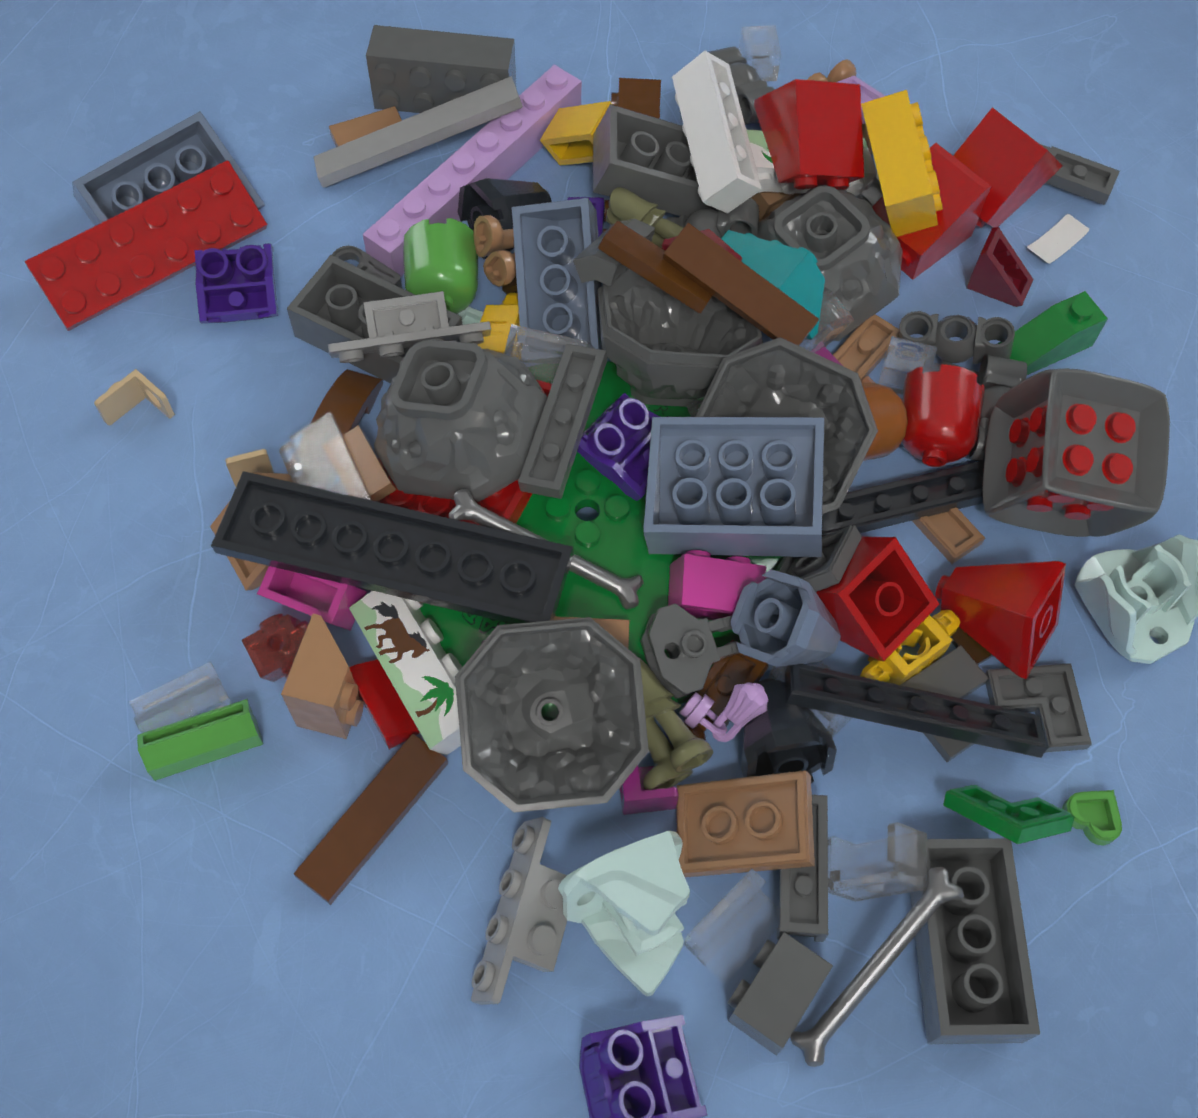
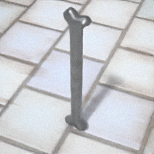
M468 489L458 490L454 494L456 507L449 513L450 519L459 521L471 520L481 526L546 540L478 505ZM574 554L569 571L614 593L619 598L624 609L637 607L639 603L637 591L644 584L641 575L632 578H621Z
M935 867L930 869L929 883L925 893L815 1026L808 1031H794L791 1034L792 1044L804 1051L807 1065L816 1067L824 1063L825 1046L829 1039L940 905L950 900L964 899L962 888L950 883L948 871L945 868Z

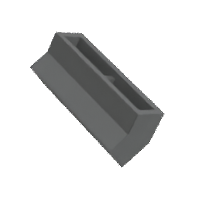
M635 218L621 221V223L652 242L655 227ZM614 224L573 259L581 283L597 280L611 287L629 269L598 248L603 237Z

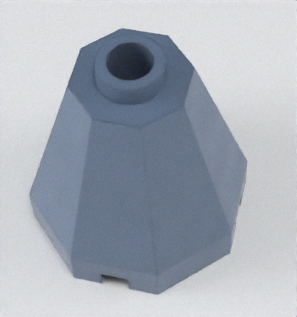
M771 569L762 575L766 577L765 580L759 584L751 582L743 588L730 621L733 632L739 634L741 644L737 643L739 653L775 667L820 662L835 652L841 637L837 623L809 582Z

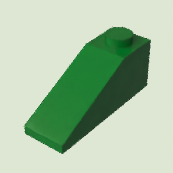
M1086 291L1054 304L1016 330L1010 359L1026 362L1027 375L1092 347L1108 318Z

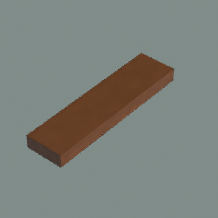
M687 223L663 254L664 260L773 340L781 337L800 346L819 321V318L690 223Z
M412 734L293 873L294 876L331 905L448 765L447 758L436 751L430 750L423 740Z

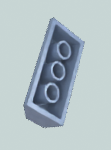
M589 198L512 207L522 361L524 363L559 364L566 344L602 350L598 288L602 287V283L597 280L581 283L573 262L574 258L598 238L597 211Z

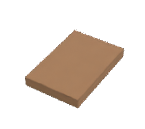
M807 771L677 785L679 796L677 802V833L683 842L679 863L685 878L815 866L811 775Z

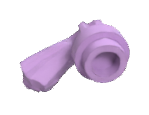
M747 682L734 686L728 704L719 717L710 710L715 701L706 694L702 697L697 692L691 696L679 713L685 717L683 722L693 729L700 723L712 732L715 739L721 742H728L749 721L767 711L768 697L762 685ZM708 716L714 723H710L704 717ZM727 719L734 723L728 732L724 723Z

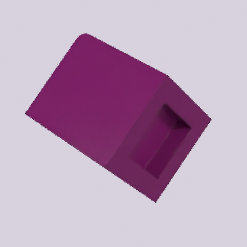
M637 765L619 788L623 815L676 809L679 798L678 789L671 787L645 790L643 779L654 766L638 767Z

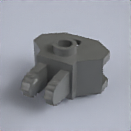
M677 604L659 608L655 614L650 615L640 640L647 665L661 684L674 694L673 697L675 699L691 695L703 689L711 665L720 661V659L739 654L737 643L741 644V642L733 641L717 648L712 633L731 630L730 621L732 616L709 622L707 618L698 620ZM664 649L669 652L670 658L665 655Z

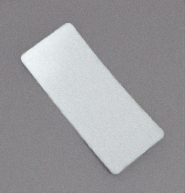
M1067 214L1048 232L1027 246V248L1050 264L1089 232V228L1070 214Z

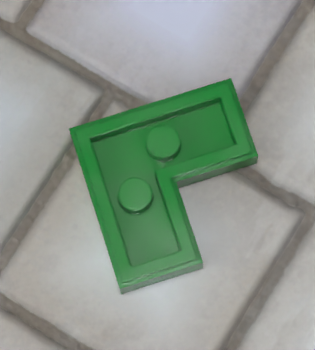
M977 785L946 791L943 806L1016 844L1069 832L1072 829L1075 818L1071 813L1039 797L1011 803Z

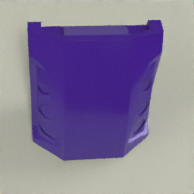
M271 243L263 244L264 249H262L261 245H246L240 247V249L227 250L226 248L222 249V251L216 248H209L204 251L195 250V285L199 322L201 324L256 320L278 316L273 246Z
M624 393L583 433L577 452L602 475L615 483L627 496L638 501L647 490L652 417L661 416L648 411L641 401L630 398Z
M683 1015L641 1021L589 1033L582 1037L579 1070L589 1118H703L708 1116L706 1106H701L682 1029V1026L685 1025Z

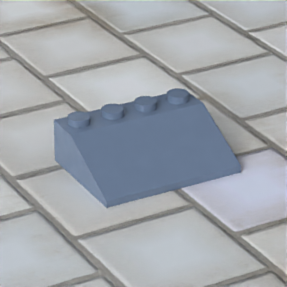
M201 111L72 182L73 195L94 226L226 160L232 165L258 210L265 205Z
M652 417L643 531L649 554L683 555L687 551L702 550L709 552L711 555L822 557L824 418Z

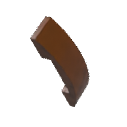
M348 369L336 379L318 407L301 444L291 473L295 483L328 491L335 489L339 481V475L324 447L358 426L364 413L370 414L383 386L382 379Z

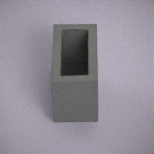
M785 932L777 944L769 939L766 941L753 962L754 965L760 968V971L751 984L742 979L727 1003L735 1009L728 1022L775 1055L784 1048L833 967L832 964Z

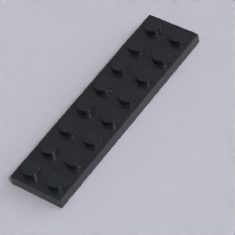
M243 471L211 544V547L217 554L510 624L554 620L574 556L572 546Z

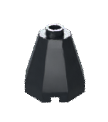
M485 178L460 187L457 212L460 221L467 220L469 228L473 231L476 219L484 215H492L499 220L503 230L513 229L512 207L549 203L552 201L549 193L538 182ZM514 248L506 249V251L510 252Z
M764 679L757 682V684L764 687L767 694V711L744 726L741 767L743 777L807 771L811 775V783H813L812 773L821 768L823 776L832 771L837 749L832 735L809 708L786 704L785 682L775 679Z

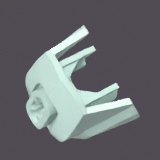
M1179 534L1162 543L1140 550L1121 549L1093 555L1079 571L1074 585L1085 606L1107 640L1129 661L1152 664L1189 642L1194 621L1198 617V540ZM1150 636L1156 638L1159 644L1151 640Z
M666 831L615 849L571 872L561 881L558 887L563 897V915L567 921L582 923L594 943L612 964L647 997L652 996L661 984L684 944L681 933L684 930V926L675 912L681 906L687 904L690 889L679 863L683 842L675 831Z

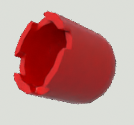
M941 364L939 371L923 373V367H917L907 373L904 380L902 401L907 410L908 425L902 445L909 454L922 460L925 465L941 467L946 465V463L958 461L966 457L974 447L985 386L977 383V374L963 367Z

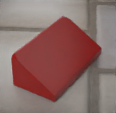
M378 659L349 667L354 682L358 685L359 696L389 750L407 741L412 734H420Z

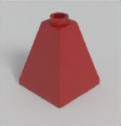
M1046 561L956 567L950 577L943 575L940 578L935 597L941 600V611L952 610L959 618V627L1017 676L1027 679L1058 625L1066 563Z

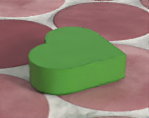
M1114 790L1074 793L1064 802L1062 809L1075 816L1072 827L1083 830L1085 836L1092 843L1104 846L1120 836L1122 822Z

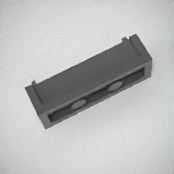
M812 795L815 866L780 869V915L777 939H780L784 932L791 936L814 937V942H824L828 936L827 795Z

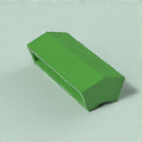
M248 699L137 735L139 754L147 772L154 781L263 745L258 723L253 715Z

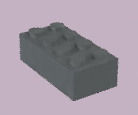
M380 25L373 26L366 52V60L374 109L384 110L395 106L397 111L422 113L512 76L516 87L515 42L513 38Z
M609 105L593 134L594 193L610 197L614 189L622 187L646 201L658 204L656 209L665 210L668 213L679 216L685 214L687 218L691 213L701 208H712L718 211V209L703 203L698 194L699 185L695 169L690 161L691 153L682 125Z
M330 255L287 307V312L295 337L329 353L328 344L369 338L363 302L413 296L415 294ZM447 310L449 327L462 325V317ZM411 347L404 348V354L393 357H380V352L363 354L364 360L351 362L350 364L391 384L392 378L396 377L399 372L400 361Z
M1006 838L917 839L906 853L911 906L913 907L927 890L929 871L935 867L945 868L948 871L950 883L962 888L964 894L963 900H950L941 904L915 936L927 1044L1024 1043L1040 1035L1011 841Z

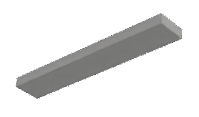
M512 76L313 156L323 188L521 109L523 106Z

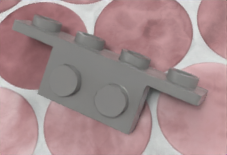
M443 291L363 302L369 338L328 344V350L332 358H339L340 363H351L364 360L363 354L380 352V357L399 356L404 354V348L412 347L424 340H460V343L480 344L484 342L483 337L491 335V325L488 321L449 327Z
M544 817L523 822L514 835L512 841L514 853L511 864L504 873L499 885L501 898L496 914L491 918L486 929V940L488 941L482 961L476 966L472 976V987L474 989L471 1001L480 1005L500 1003L512 960L542 972H554L567 924V919L563 915V897L558 887L567 875L540 864L551 826V820Z

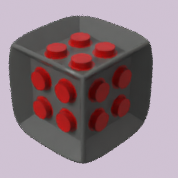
M1069 368L1044 370L1017 384L998 399L988 426L982 489L986 515L1006 524L1074 537L1107 536L1148 521L1159 511L1166 487L1170 438V415L1166 395L1156 388L1143 383L1097 372Z

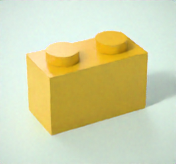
M605 101L559 108L542 135L540 142L560 166L593 162V134L609 105H612V103Z

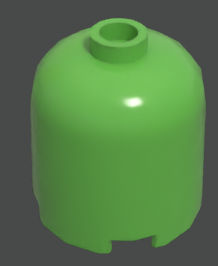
M447 218L446 224H429V219H425L411 226L404 235L403 247L406 291L415 295L443 291L446 310L455 314L464 311L474 301L478 286V255L474 244V231L466 224L452 218Z

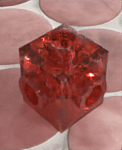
M276 614L262 621L259 624L260 630L242 639L260 678L275 682L284 676L287 679L308 627L306 620L301 622L289 614L285 616L283 614Z

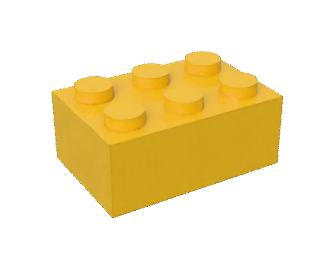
M903 90L862 103L881 190L894 235L898 237L938 225L936 211L942 210L943 207L935 170L933 171L928 140L922 126L923 121L918 102L910 104L908 92Z

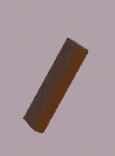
M618 220L606 233L598 246L599 250L697 313H702L713 296L664 260L663 254L665 250Z

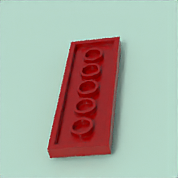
M226 160L24 262L67 331H70L195 266V250L204 251L209 248H216L222 251L224 248L228 249L265 230L267 223L232 165Z

